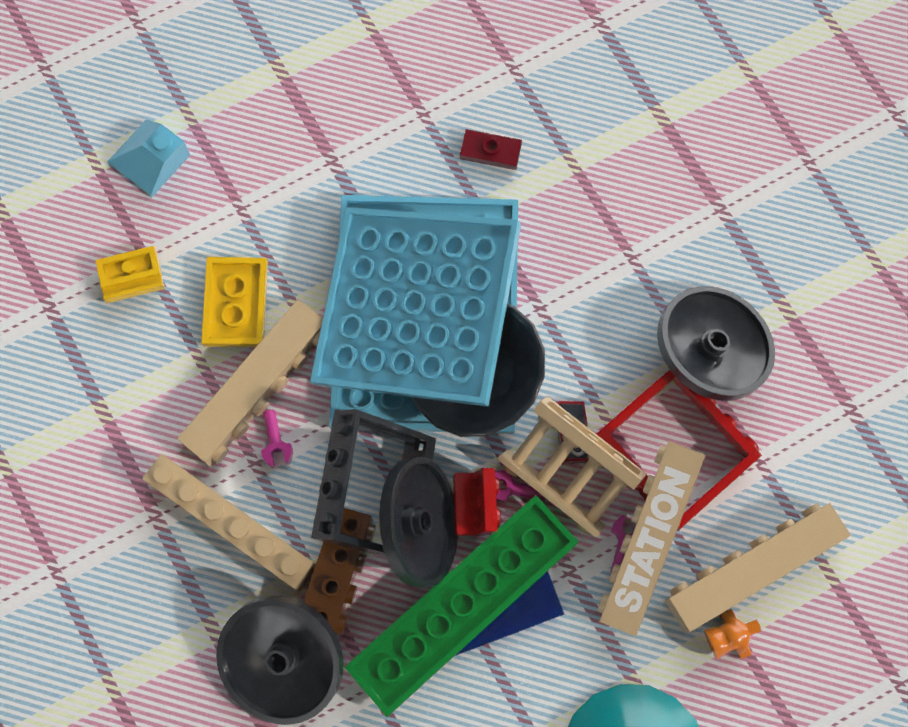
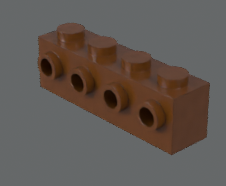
M344 507L340 533L372 542L376 525L372 524L373 518L371 515ZM323 541L304 603L318 611L328 621L336 635L342 636L348 619L343 614L347 603L352 605L357 586L353 585L356 573L362 574L367 555H364L362 551Z

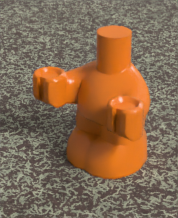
M732 609L721 613L725 624L704 630L705 637L716 660L734 650L737 651L740 660L751 656L749 648L750 636L762 632L757 619L745 624L736 618Z

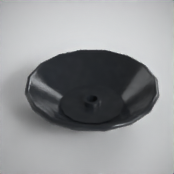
M507 304L489 406L412 397L416 408L436 428L459 437L490 436L514 425L535 403L545 378V348L535 325L515 306Z

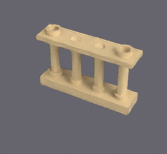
M547 396L533 410V412L539 415V422L516 453L508 449L497 460L503 464L502 467L507 473L515 477L519 476L572 518L580 531L587 535L592 534L597 538L606 527L599 520L624 487H631L634 490L647 473ZM555 428L563 434L562 438L564 441L539 473L526 463L525 460L548 429ZM580 447L588 454L589 460L565 492H563L549 480L573 448ZM605 467L614 474V480L588 512L574 499L597 469Z

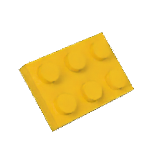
M207 257L201 340L203 347H257L264 339L268 272L267 258Z

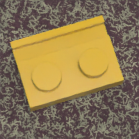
M154 246L95 260L104 295L103 300L106 304L165 289L157 250Z

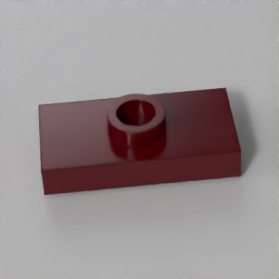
M465 129L460 160L517 170L522 140Z

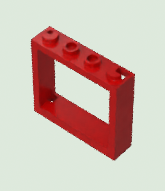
M668 370L596 434L642 469L611 434L673 381L739 451L744 459L683 513L677 529L679 531L762 455L758 451L759 446L751 437L744 436L736 428L738 425L733 417L728 413L723 414L716 407L714 399L704 397L690 390ZM647 474L635 488L645 501L648 494L643 493V489L648 479Z

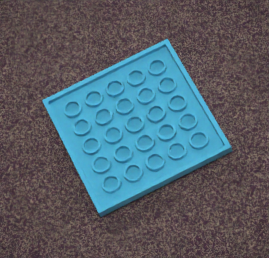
M346 207L310 382L320 386L489 406L521 223L518 220Z

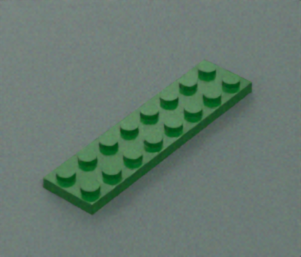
M536 495L498 528L497 532L488 537L448 573L439 584L428 591L344 667L386 717H389L579 543Z

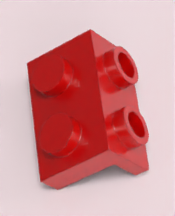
M481 468L473 473H455L453 475L454 523L457 536H485L498 531L497 527L500 524L501 515L500 510L496 506L499 480L495 477V468Z

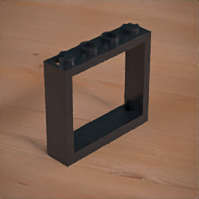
M358 409L335 410L311 538L386 558L382 544L340 533L358 428L404 444L402 460L426 457L433 461L436 438ZM420 444H423L422 450H419Z

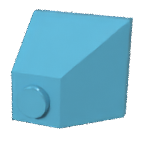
M146 119L107 162L153 197L187 160L190 153L185 142L160 123Z

